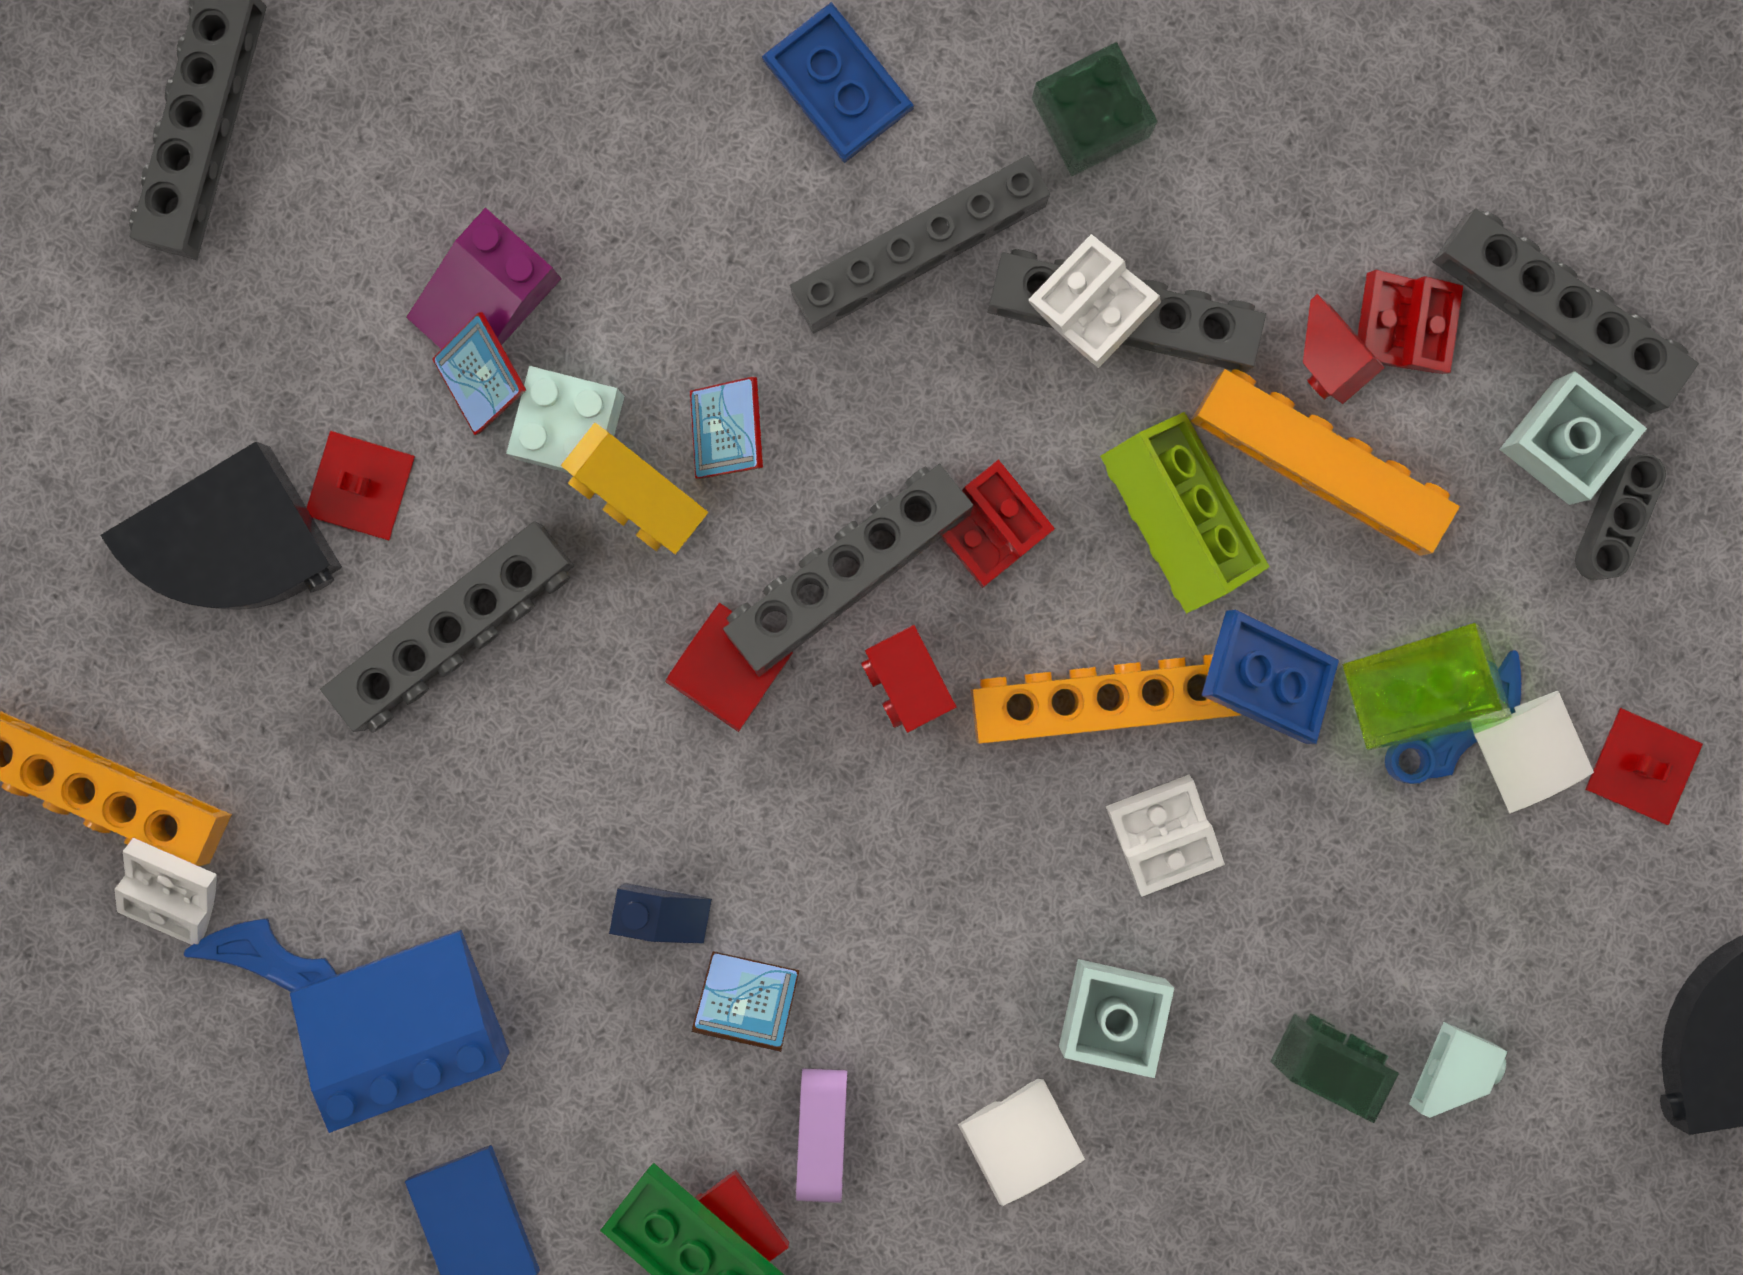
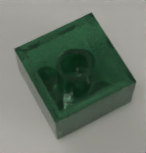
M1117 42L1037 81L1034 87L1032 101L1071 177L1150 138L1158 123Z
M1313 1013L1309 1014L1307 1020L1294 1014L1270 1062L1291 1082L1375 1123L1399 1075V1072L1386 1063L1389 1056L1376 1049V1046L1352 1033L1345 1040L1347 1037L1346 1033Z

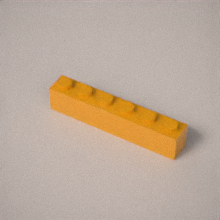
M1224 369L1216 376L1190 422L1417 555L1422 556L1434 552L1460 507L1449 500L1450 494L1445 489L1428 482L1425 485L1409 477L1411 471L1404 465L1393 460H1387L1385 463L1371 454L1372 448L1363 441L1353 437H1349L1347 440L1332 432L1334 426L1330 422L1313 414L1309 415V417L1293 409L1295 404L1292 400L1277 392H1271L1270 395L1255 387L1256 381L1254 378L1240 370L1233 369L1230 372Z

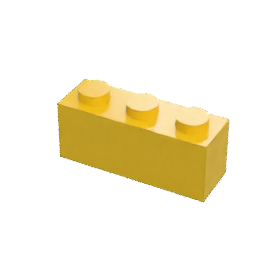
M595 422L561 464L573 476L568 482L570 486L589 500L595 493L607 502L602 510L622 526L628 520L640 527L636 536L656 552L663 545L676 555L709 513Z

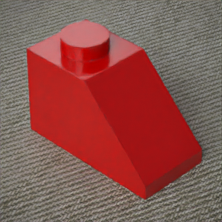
M1318 294L1310 300L1303 364L1312 373V376L1307 381L1324 400L1332 396L1344 404L1385 367L1328 302Z

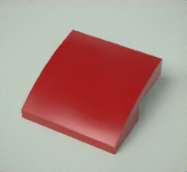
M1380 270L1368 272L1357 336L1383 365L1439 374L1451 373L1464 285L1427 276L1412 279Z
M998 459L962 489V492L973 504L972 512L969 517L952 530H948L941 538L979 585L984 588L1055 530V528Z
M719 602L675 664L665 682L739 732L791 658L793 652L758 677L727 637L723 628L729 624L726 618L733 611Z
M737 1170L726 1176L704 1194L700 1193L694 1197L769 1262L789 1248L790 1242Z

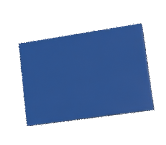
M832 2L762 56L763 62L844 163L914 109L913 103Z
M1236 609L1228 610L1225 612L1202 696L1305 744H1317L1339 660Z
M492 1145L407 1178L405 1181L406 1187L440 1275H538L540 1271Z

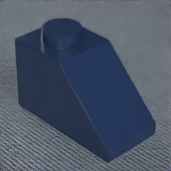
M624 883L617 888L609 934L651 942L704 943L712 899Z

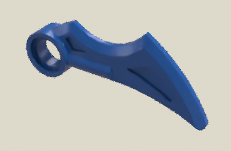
M1516 650L1510 651L1495 675L1478 696L1422 741L1417 739H1401L1394 742L1388 748L1385 755V767L1389 775L1397 781L1409 784L1421 783L1429 778L1452 775L1460 756L1467 748L1478 742L1472 729L1516 713L1514 707L1520 705L1522 685L1518 652ZM1408 748L1414 749L1420 756L1419 768L1411 774L1405 773L1399 765L1400 754Z
M268 919L247 921L221 929L200 940L199 944H193L184 951L185 957L218 961L249 970L290 992L337 975L326 958H303L283 948L275 938Z

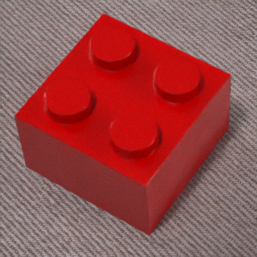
M915 625L865 650L869 659L861 662V665L872 686L875 687L882 684L889 700L883 702L882 705L894 728L903 724L908 733L957 708Z

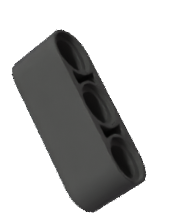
M1642 454L1624 459L1606 479L1575 556L1576 568L1585 578L1602 580L1620 577L1631 566L1666 479L1665 466L1654 455ZM1633 466L1641 473L1642 481L1639 487L1631 480L1630 474ZM1616 508H1619L1625 516V523L1622 529L1614 522L1613 515ZM1600 548L1608 556V565L1605 570L1599 567L1596 560L1597 552Z

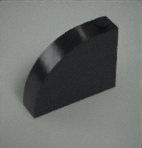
M259 442L252 443L100 535L114 557L141 583L170 599L206 608L242 610L273 605L287 600L306 589L313 593L325 588L334 581L332 574L342 568L271 447Z
M1743 935L1721 946L1696 967L1678 992L1665 1025L1661 1061L1665 1094L1660 1097V1105L1666 1120L1672 1126L1688 1135L1743 1127Z

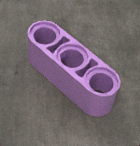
M802 1069L796 1201L841 1203L847 1070Z

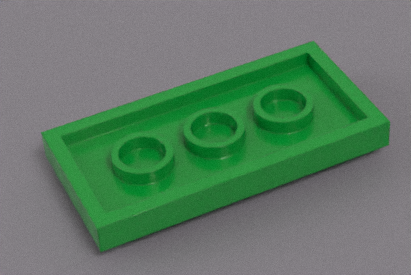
M655 1163L647 1169L600 1230L651 1275H784Z

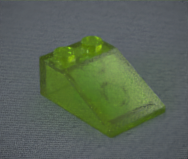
M1476 623L1342 664L1367 750L1466 731L1512 717L1487 634Z

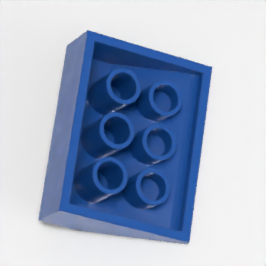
M462 930L307 985L290 993L311 1091L329 1133L500 1071L510 1053Z

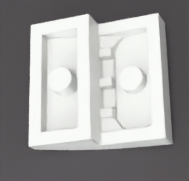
M1091 234L1029 298V303L1062 337L1099 368L1156 309L1161 300L1159 294L1126 269L1125 261Z
M1559 691L1514 707L1516 713L1472 729L1509 814L1549 798L1594 773Z
M1190 775L1106 806L1141 897L1225 865L1213 827L1206 818L1194 780Z
M133 838L123 850L125 876L114 889L117 912L188 944H199L200 940L204 938L210 921L216 893L217 874Z
M1036 1079L1003 1101H995L958 1124L999 1205L1002 1206L1044 1186L1085 1160L1044 1079Z

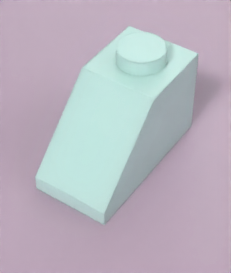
M1443 1022L1409 1105L1422 1115L1431 1118L1490 1094L1493 1085L1499 1083L1505 1073L1507 1051L1492 1042Z

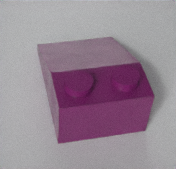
M485 207L455 240L406 318L442 349L477 313L483 312L502 345L558 284L561 277L551 265Z

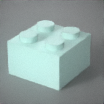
M529 366L524 384L526 391L521 395L506 454L519 461L569 473L561 464L594 422L611 435H615L624 395L615 387Z
M1575 371L1553 381L1499 450L1568 505L1591 500L1647 428Z
M1078 959L1059 1048L1064 1058L1155 1078L1174 987L1165 978Z

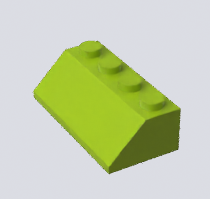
M1185 412L1137 433L1100 456L1106 466L1110 480L1117 486L1128 507L1130 517L1137 523L1149 545L1152 557L1159 563L1171 585L1174 597L1180 602L1186 614L1230 593L1270 567Z

